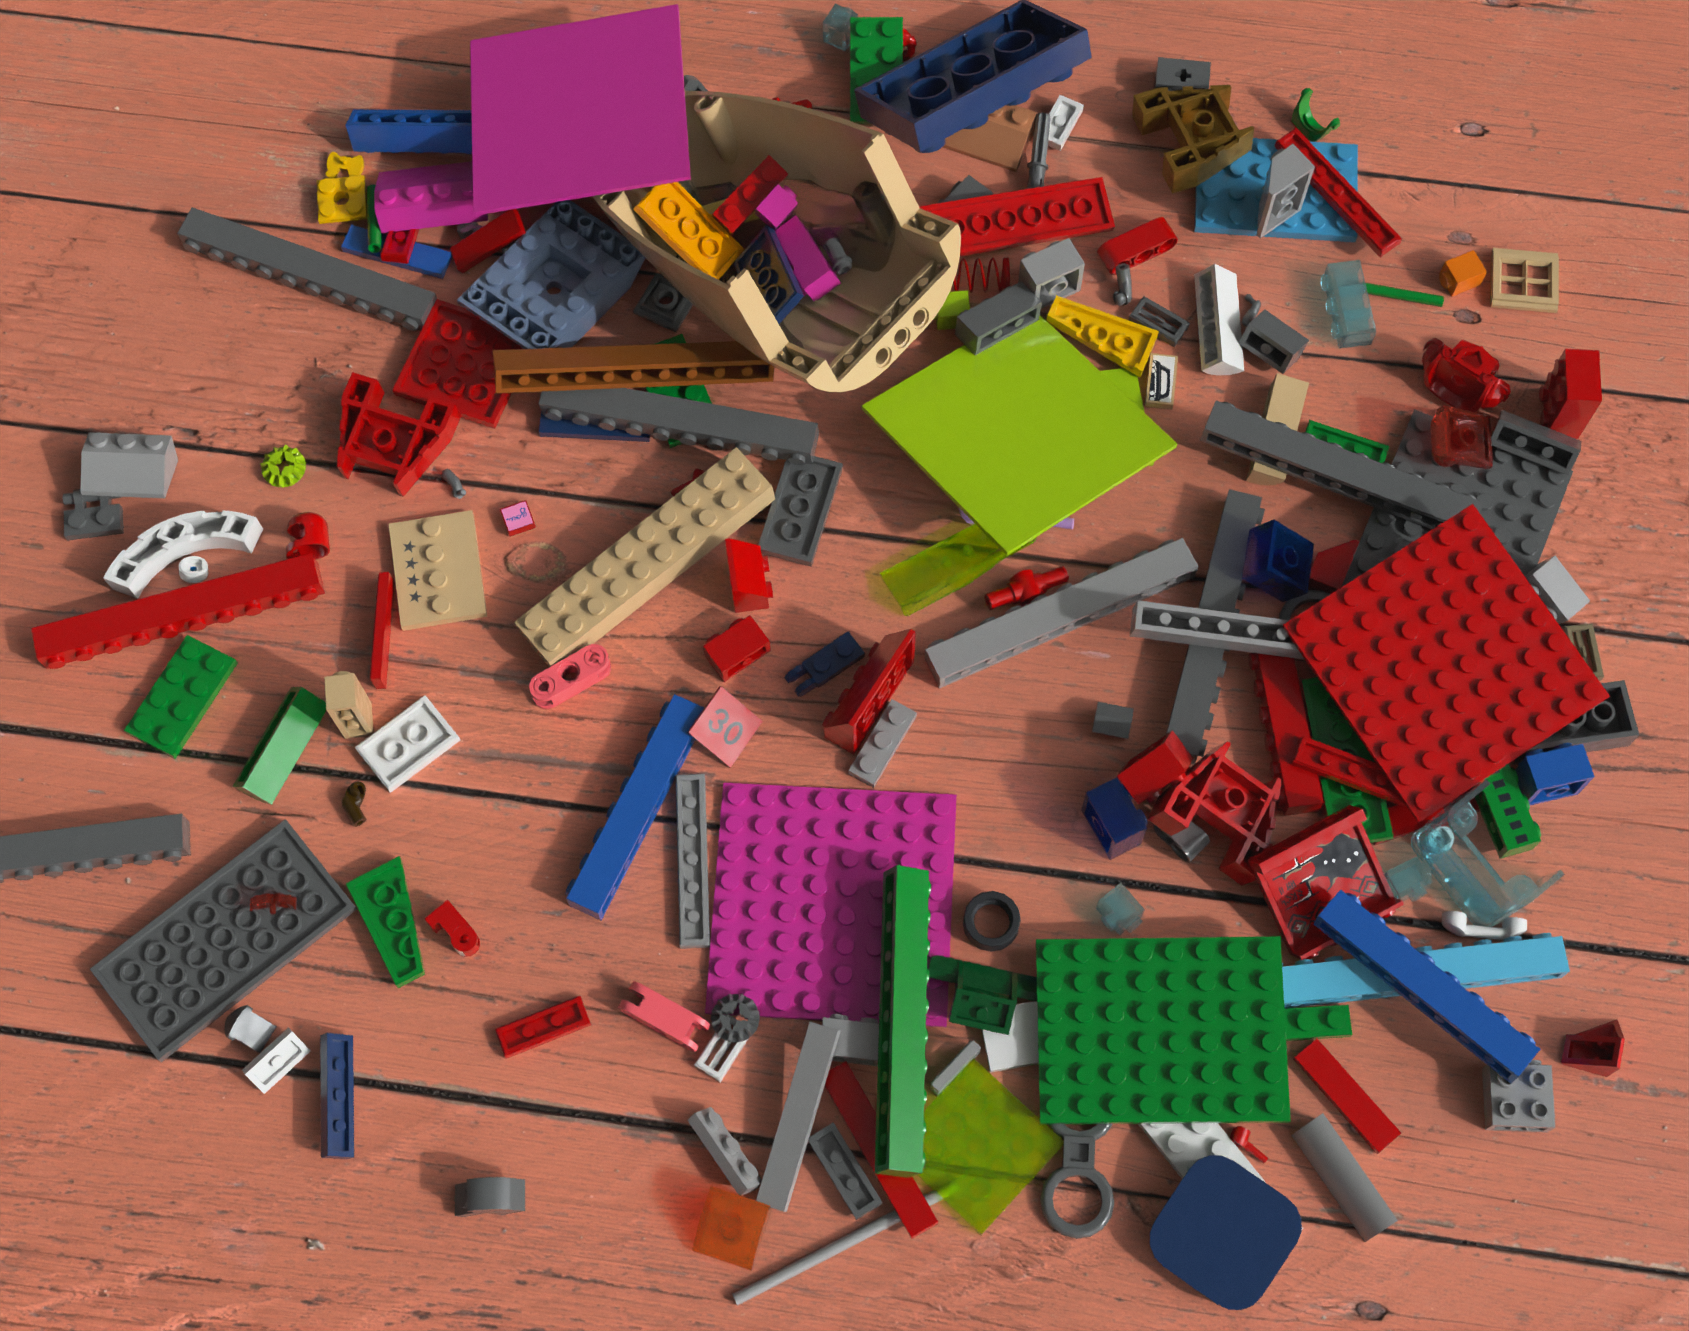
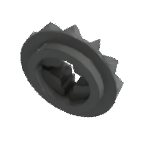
M728 994L719 999L711 1012V1024L714 1031L720 1038L728 1042L747 1040L755 1033L760 1021L759 1010L752 999L743 994ZM737 1006H739L740 1016L746 1020L737 1021L736 1025L731 1029L730 1018L723 1014H733Z

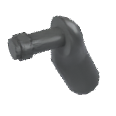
M1250 294L1245 296V300L1250 302L1252 306L1242 319V324L1246 327L1256 318L1261 307L1260 300L1256 301Z
M445 469L442 472L443 479L451 486L453 496L461 499L466 495V490L463 489L459 478L450 469Z

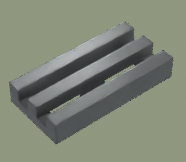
M1143 296L1129 315V321L1159 331L1158 338L1173 347L1177 345L1178 340L1182 338L1190 325L1188 321ZM1145 307L1157 315L1154 316L1142 308ZM1164 319H1166L1167 321L1171 322L1172 324L1178 326L1179 329H1176L1175 327H1173V326H1171L1170 324L1166 323Z

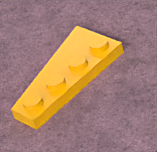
M1057 295L1046 319L1052 326L1138 377H1141L1159 333V331Z

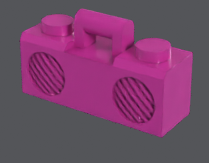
M796 215L775 230L790 266L793 265L795 268L793 272L804 296L808 294L813 301H817L841 284L808 229Z

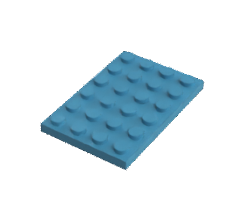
M1253 138L1251 151L1196 186L1194 232L1257 236L1259 202L1263 192L1262 188L1267 178L1266 173L1271 164L1270 159L1278 151L1274 147L1277 139ZM1310 142L1358 192V144ZM1309 184L1301 211L1263 237L1356 242L1357 233Z

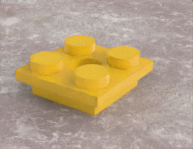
M364 175L316 180L319 224L367 219ZM342 198L349 199V201L344 205L337 204V202Z

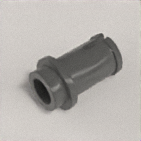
M832 238L826 241V244H823V248L833 264L832 270L837 272L838 275L850 271L852 259L845 254L839 239Z

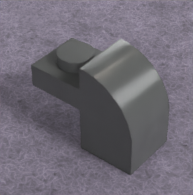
M486 1177L467 1179L466 1183L456 1184L454 1198L455 1216L467 1217L484 1213L506 1215L525 1211V1179Z

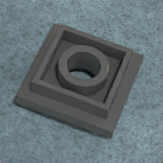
M656 273L633 313L677 333L693 304L663 275ZM663 297L673 299L669 304H661L659 302Z

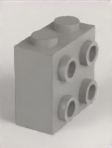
M1532 1060L1512 1084L1488 1065L1482 1069L1485 1130L1547 1133L1555 1128L1552 1065H1541V1061Z

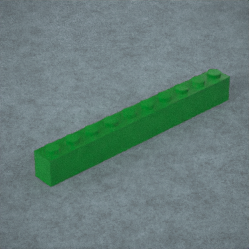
M896 865L883 872L875 1174L911 1177L923 1173L925 1165L923 1137L926 1132L924 1105L927 1100V1093L924 1089V1081L927 1072L925 1044L928 1040L926 1014L929 1002L926 998V989L929 981L927 955L930 950L928 925L931 914L928 910V897L931 892V883L928 870Z

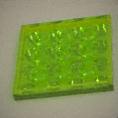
M973 1058L924 1111V1121L926 1123V1132L923 1137L925 1165L923 1173L917 1176L932 1190L936 1191L954 1211L982 1236L1061 1149L1064 1141L1046 1124H1040V1119Z

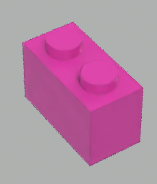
M777 185L756 208L755 215L766 225L776 230L796 209L798 205L796 201L797 195L788 186L785 185L782 188L780 185Z

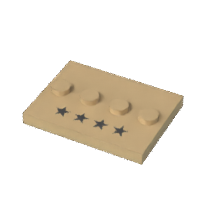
M472 510L389 524L400 624L403 631L487 617L476 527Z

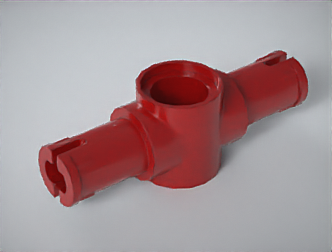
M1060 566L1044 573H1033L1031 569L1020 571L1010 578L1006 587L986 593L984 596L985 603L989 610L1009 603H1020L1024 607L1031 604V601L1036 597L1044 595L1047 589L1067 583L1069 580L1067 570L1064 566Z

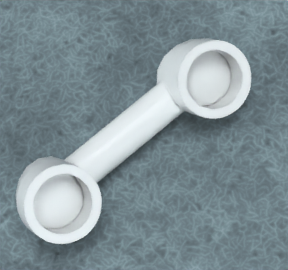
M1447 911L1442 913V925L1451 933L1461 937L1468 936L1503 941L1505 938L1520 936L1527 931V920L1523 918H1504L1502 920V928L1468 925L1466 924L1467 915L1463 912Z

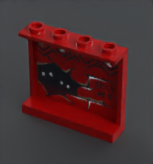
M1349 805L1247 859L1289 954L1300 960L1312 959L1319 955V951L1323 948L1338 945L1313 924L1318 915L1340 890L1346 894H1353L1360 900L1362 907L1370 913L1378 914L1382 918L1392 916L1396 912L1395 909L1404 905L1403 900L1395 898L1362 825V822L1367 820L1361 808Z

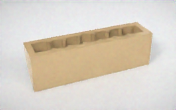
M1277 373L1270 384L1262 418L1274 423H1284L1290 429L1297 431L1309 383ZM1251 460L1246 481L1259 485H1277L1285 481L1287 474Z

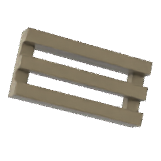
M1593 624L1564 626L1563 631L1575 646L1572 632H1574L1577 650L1588 664L1581 632L1585 631L1593 673L1601 681L1604 678Z

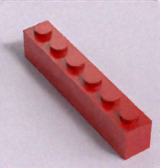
M1249 653V666L1251 670H1255L1257 679L1254 680V692L1256 697H1260L1262 707L1259 708V717L1261 724H1266L1267 734H1265L1264 738L1267 752L1271 751L1273 762H1270L1272 779L1277 777L1282 779L1279 800L1276 801L1277 806L1282 807L1284 816L1319 812L1324 802L1318 775L1291 765L1301 736L1310 738L1294 658Z

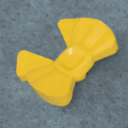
M333 151L328 156V171L325 174L329 179L337 178L340 169L348 170L349 176H359L364 170V159L361 155L353 158L339 156Z

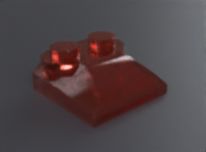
M1447 405L1439 407L1431 421V445L1434 460L1442 467H1451L1454 464L1491 469L1493 467L1490 416Z

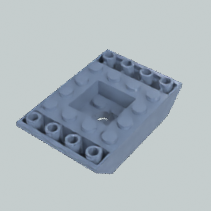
M571 200L559 201L457 299V303L524 349L573 347L631 288L645 257L625 236ZM553 287L561 290L558 294H549L547 291Z

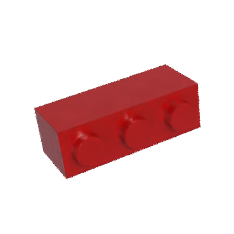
M768 155L714 211L712 217L732 236L755 212L756 208L777 185L783 183L788 177V173Z

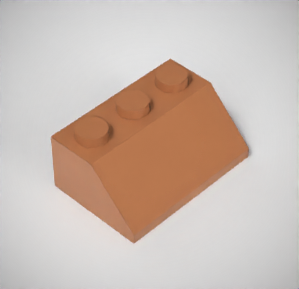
M1005 105L989 114L988 121L981 127L962 129L945 138L946 143L943 148L1017 172L1034 133L1037 112L1016 105Z

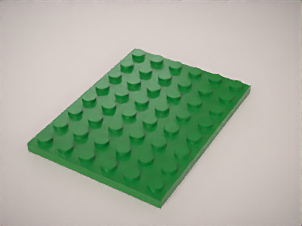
M1281 936L1036 939L1040 1124L1290 1123Z

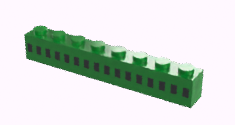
M1507 764L1471 788L1500 859L1533 850L1541 842L1539 825L1532 820L1529 813V801L1519 789L1518 775L1513 767Z

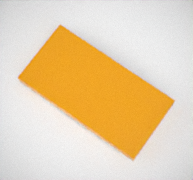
M678 182L653 186L633 208L689 265L718 280L745 250Z

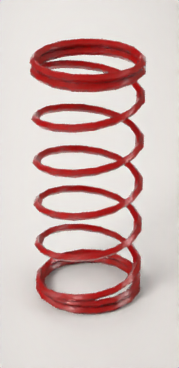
M993 257L990 259L986 284L981 260L979 258L975 260L972 282H970L968 265L963 258L959 265L957 286L955 279L953 282L954 291H959L961 269L964 261L969 291L973 292L976 266L979 261L983 288L986 293L993 260L998 290L1001 292L1002 288L1004 290L1010 286L1009 258H1003L1001 282L996 260Z

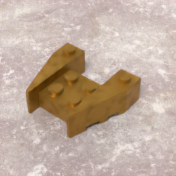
M1210 85V89L1193 90V86L1182 87V90L1168 91V87H1161L1133 95L1132 118L1141 135L1171 127L1181 146L1179 149L1164 153L1162 175L1172 194L1198 186L1252 150L1254 127L1250 126L1239 130L1228 111L1231 85Z

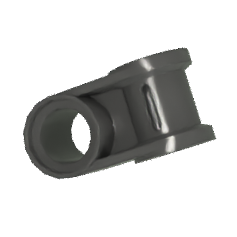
M1192 821L1187 829L1172 836L1155 824L1153 826L1157 836L1170 846L1178 857L1187 863H1190L1210 843L1208 835Z

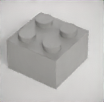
M1069 238L1061 242L1055 241L1047 248L1037 253L1030 252L1021 259L1018 283L1022 281L1042 301V309L1053 304L1056 295L1066 298L1081 290L1085 263Z

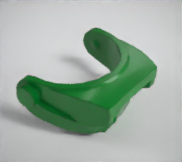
M1305 88L1302 90L1301 97L1293 111L1291 122L1310 142H1317L1331 131L1336 130L1340 126L1339 118L1333 119L1326 128L1318 124L1309 106L1313 91L1310 88Z

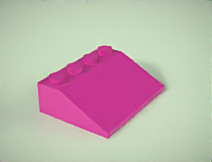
M472 161L384 171L378 174L374 198L375 213L381 233L488 221V213L474 215Z

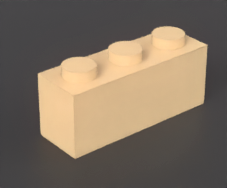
M339 671L334 673L333 676L324 677L326 710L344 738L372 735L374 733L372 703L356 675L347 671Z

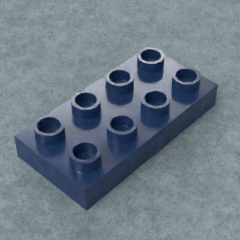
M1020 0L854 89L860 117L885 131L886 134L892 135L911 146L919 153L937 151L945 145V138L962 129L981 127L988 121L989 114L1003 106H1014L1026 102L1031 97L1032 90L1047 82L1054 83L1068 79L1073 73L1072 68L1092 58L1088 31L1086 28L1032 2Z

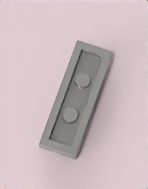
M891 699L848 770L849 775L874 788L917 717V712Z
M712 1107L698 1111L687 1119L739 1196L754 1191L761 1185L762 1179L759 1177L756 1167L748 1161L740 1149L738 1141L731 1136L724 1126L722 1118Z

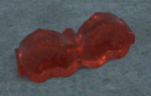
M280 893L255 895L250 898L249 911L270 907V914H276V906L296 910L297 898Z

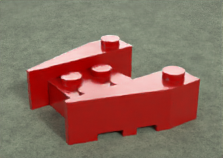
M352 372L341 399L342 420H340L339 428L341 434L337 467L345 479H349L355 463L395 475L393 485L398 494L404 497L451 442L461 418L455 403L429 396L419 420L381 409L379 406L385 392L379 381Z
M1227 741L1210 750L1190 768L1191 770L1186 773L1187 777L1175 786L1171 785L1158 797L1147 820L1170 836L1187 829L1195 814L1233 840L1219 870L1243 886L1256 880L1247 859L1273 846L1270 843L1271 833L1275 829L1276 818H1274L1276 801L1279 800L1282 779L1277 777L1264 784L1225 757L1231 745Z

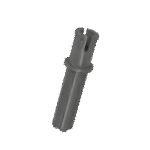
M1037 113L1031 162L1027 164L1029 168L1027 189L1044 186L1045 172L1048 170L1046 156L1051 120L1048 113Z

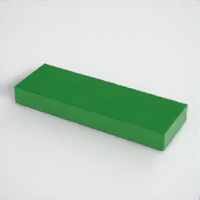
M1309 420L1305 431L1314 435L1316 439L1327 443H1336L1343 449L1353 453H1363L1369 459L1380 463L1385 462L1390 447Z

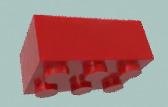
M1565 349L1560 358L1555 360L1554 369L1548 373L1546 383L1541 385L1539 390V400L1543 402L1544 409L1541 412L1540 425L1579 439L1602 402L1599 350Z

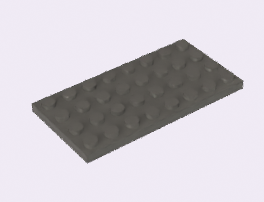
M285 819L91 967L90 970L157 1060L163 1062L346 919L357 908Z

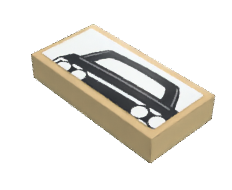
M1150 354L1145 406L1165 409L1173 408L1178 356Z

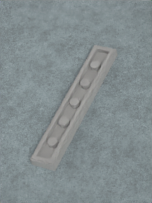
M705 774L676 775L680 949L710 947Z
M809 1022L756 1203L783 1212L788 1210L841 1031Z

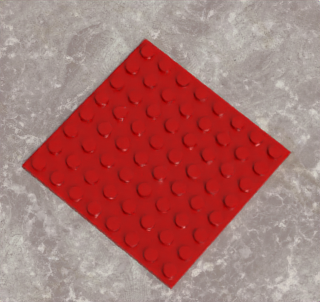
M1474 504L1463 509L1282 625L1418 823L1610 697Z

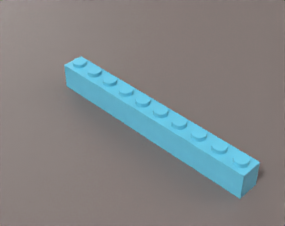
M1551 933L1537 934L1533 936V939L1522 940L1521 936H1513L1503 939L1501 943H1492V940L1486 939L1474 942V946L1463 947L1462 943H1451L1445 945L1444 949L1433 950L1432 946L1415 948L1417 951L1425 952L1435 961V965L1442 971L1450 972L1460 981V985L1465 989L1559 979L1570 972L1563 937H1552ZM1332 956L1326 958L1325 962L1313 963L1312 959L1296 961L1293 966H1283L1282 963L1284 1009L1401 996L1356 958L1343 960V956Z

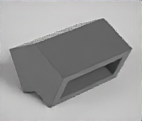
M1098 702L1092 732L1128 739L1134 709Z

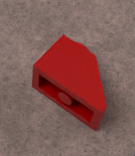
M1352 540L1317 553L1314 562L1308 560L1302 574L1303 577L1307 578L1303 588L1307 590H1323L1330 594L1340 589L1360 541Z

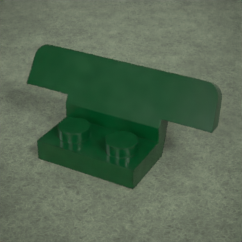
M939 955L931 958L928 968L929 978L955 983V994L948 1018L951 1023L1009 1035L1017 997L1037 1001V977Z

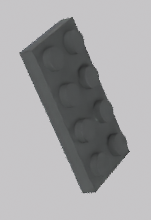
M814 456L812 465H794L786 460L775 492V500L772 501L758 544L761 547V554L812 567L843 470V463Z

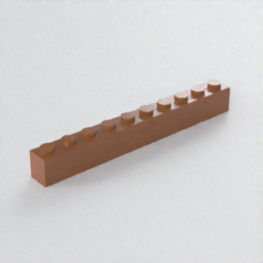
M737 341L493 350V375L496 393L774 381L775 367L753 354Z

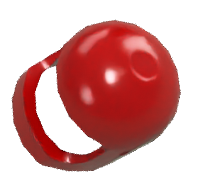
M303 512L294 515L289 520L287 533L296 540L286 546L287 559L313 553L316 559H321L330 553L328 524L321 515L313 512Z

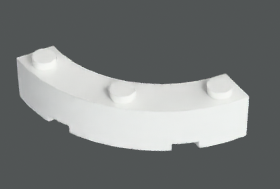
M223 510L222 512L206 513L205 511H196L182 514L154 525L140 534L136 542L126 551L122 550L108 568L103 579L113 590L138 599L143 589L158 572L185 555L217 548L235 549L252 554L263 528L256 517L239 512Z

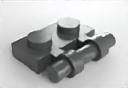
M75 489L73 493L63 494V503L65 505L75 504L74 510L64 511V537L68 541L124 534L123 508L120 504L112 505V499L121 497L82 495L81 489ZM100 501V506L87 508L86 502Z

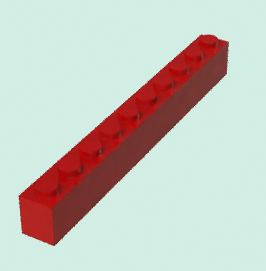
M313 553L36 626L31 628L37 660L46 669H58L64 667L66 663L73 661H88L99 654L117 653L122 648L133 645L144 646L150 643L151 640L173 638L178 633L189 630L199 631L206 628L207 625L215 623H229L234 618L244 615L255 616L263 610L270 608H285L292 602L314 600L318 595L325 594L319 564Z

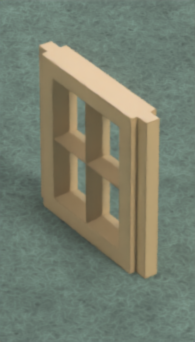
M1493 248L1491 255V307L1557 313L1559 305L1558 253ZM1502 263L1522 265V277L1503 276ZM1527 266L1548 267V279L1527 278ZM1501 281L1522 283V295L1501 293ZM1527 283L1548 285V297L1527 296Z

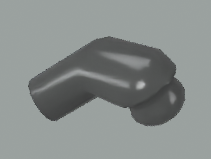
M1122 263L1116 266L1119 291L1113 294L1114 303L1118 306L1124 303L1127 305L1132 300L1130 267L1128 264Z

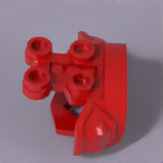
M1432 338L1425 344L1421 360L1424 366L1423 370L1425 371L1423 375L1425 386L1446 404L1469 414L1479 410L1480 407L1483 409L1495 407L1501 402H1505L1510 396V385L1494 376L1500 367L1499 361L1492 357L1483 346L1461 340L1451 349L1437 338Z

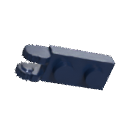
M848 631L804 660L802 664L794 667L784 678L788 683H791L806 673L810 676V679L801 683L794 691L798 697H801L814 688L821 687L863 659L865 652Z

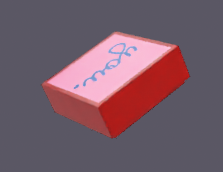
M526 500L500 509L510 537L536 528Z

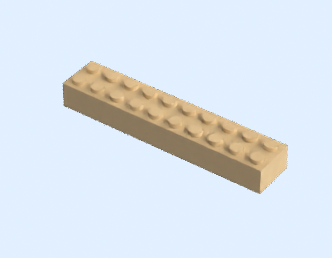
M736 447L514 622L525 640L549 667L580 649L594 644L775 500L772 485Z

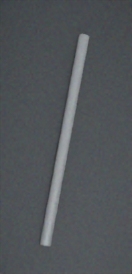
M954 1179L923 1196L929 1206L961 1189ZM894 1210L733 1293L732 1295L737 1306L895 1225L901 1220Z

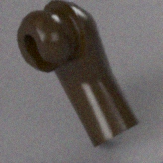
M360 781L353 782L347 788L342 800V807L354 827L362 825L367 820L360 809L366 792L365 785Z

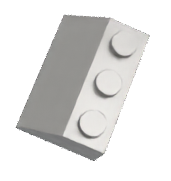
M1294 144L1285 150L1283 148L1279 149L1270 159L1271 164L1266 173L1267 178L1262 188L1263 192L1259 202L1256 234L1259 238L1265 236L1302 209L1315 166Z
M89 432L81 451V494L91 496L165 498L178 463L172 436Z

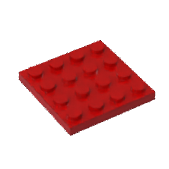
M436 299L392 391L396 396L422 405H426L429 396L455 403L461 418L495 429L512 393H496L493 375V350H517L524 348L466 308Z

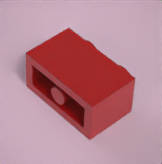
M749 615L744 619L738 618L732 622L729 629L722 634L717 633L708 638L703 646L706 659L723 682H725L769 653L771 646L770 640L752 616Z

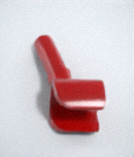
M1242 1126L1234 1127L1230 1135V1139L1239 1148L1249 1151L1264 1164L1268 1157L1252 1143L1248 1142L1251 1132Z

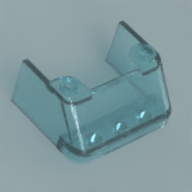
M1486 779L1464 792L1412 835L1411 847L1457 906L1467 915V918L1473 925L1493 927L1531 903L1565 874L1559 870L1541 877L1535 883L1525 875L1513 876L1506 882L1501 879L1467 837V834L1478 823L1477 812L1469 801L1490 785Z

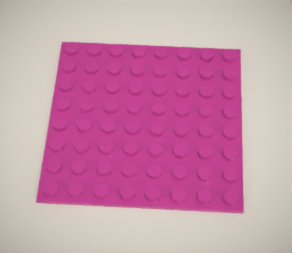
M678 4L470 40L474 215L691 180Z
M723 783L705 1014L711 1015L717 1001L728 994H743L754 1001L759 1010L760 1017L823 1021V1017L830 1018L831 1014H841L848 1016V1020L860 1022L861 1018H873L879 1021L883 872L896 865L929 871L931 892L928 897V910L930 911L931 918L928 925L930 950L927 955V969L933 956L939 955L950 958L957 795ZM929 978L926 989V998L929 1002L926 1026L947 1027L949 984L947 981ZM737 1006L733 1014L729 1015L740 1016L739 1006Z

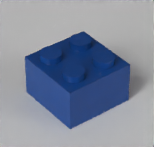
M1564 743L1548 752H1544L1543 749L1533 750L1526 754V757L1518 763V767L1515 769L1518 775L1519 789L1527 797L1530 806L1578 795L1595 777L1583 744L1572 746V743Z

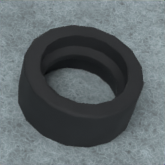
M995 891L980 893L972 898L966 906L963 918L965 935L973 945L981 950L990 952L1002 950L1009 946L1018 934L1021 921L1019 909L1014 901L1004 893ZM993 904L1000 906L1008 914L1009 927L998 938L984 937L975 928V914L985 905Z

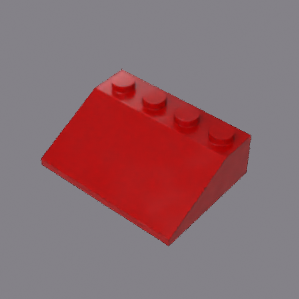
M907 629L885 635L881 643L876 642L872 646L868 657H870L869 661L865 666H859L853 677L855 682L850 689L845 688L838 699L840 705L835 712L830 711L822 724L824 727V738L853 755L856 753L914 664L916 631Z

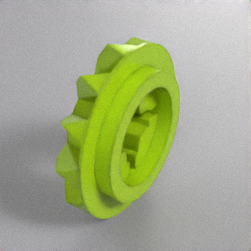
M287 445L281 448L274 447L273 451L265 454L263 463H260L264 479L272 486L281 488L296 484L303 477L306 470L304 456L297 448H290ZM285 458L289 466H285L282 473H280L276 465L281 464Z

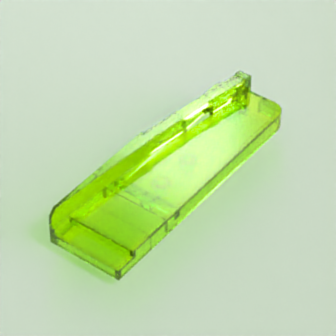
M973 524L881 572L880 577L901 607L904 616H909L972 583L1008 556L1033 544L1037 537L1009 555H1006L1002 550L992 554L999 547L976 524Z

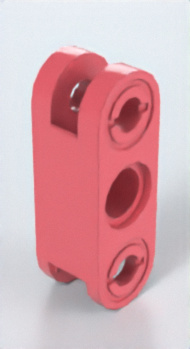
M598 644L588 645L535 675L529 683V690L534 703L542 709L554 708L606 678L611 671L607 650ZM569 673L577 674L574 680H564V677Z
M633 981L628 990L642 1000L636 1006L622 999L618 1009L630 1018L678 1045L696 1052L699 1046L691 1040L690 1036L695 1027L699 1030L708 1031L711 1027L710 1023L650 988Z

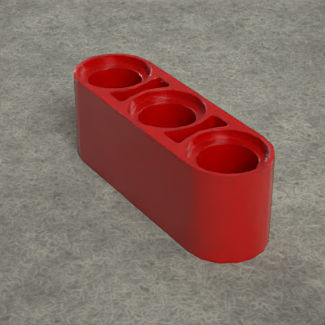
M1158 217L1106 241L1098 248L1097 254L1109 273L1117 275V265L1125 263L1130 268H1133L1169 251L1177 244L1178 238L1166 219Z

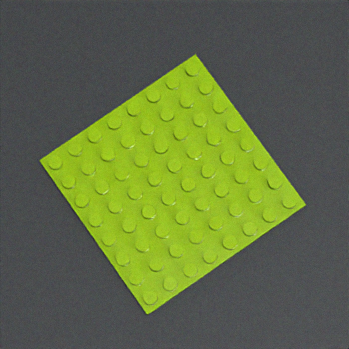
M1041 315L1038 321L977 355H974L965 345L961 346L861 406V409L1006 555L1011 554L1177 448L1178 445Z

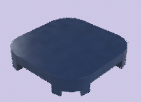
M1208 1155L1198 1159L1189 1168L1155 1219L1150 1230V1247L1154 1257L1163 1267L1211 1301L1228 1310H1243L1253 1306L1263 1296L1297 1244L1302 1232V1222L1297 1207L1286 1196L1235 1161L1222 1155Z

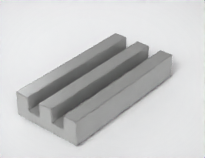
M974 1040L970 1041L931 1082L930 1090L939 1097L980 1054L981 1047Z

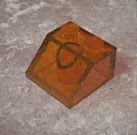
M711 1186L700 1216L692 1251L752 1271L772 1211L771 1206Z

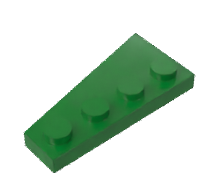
M398 856L346 883L396 987L399 989L425 975L403 862L402 858Z

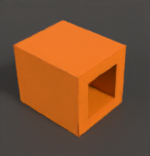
M1472 250L1445 261L1439 273V279L1443 288L1447 289L1453 297L1480 286L1487 271L1475 251Z

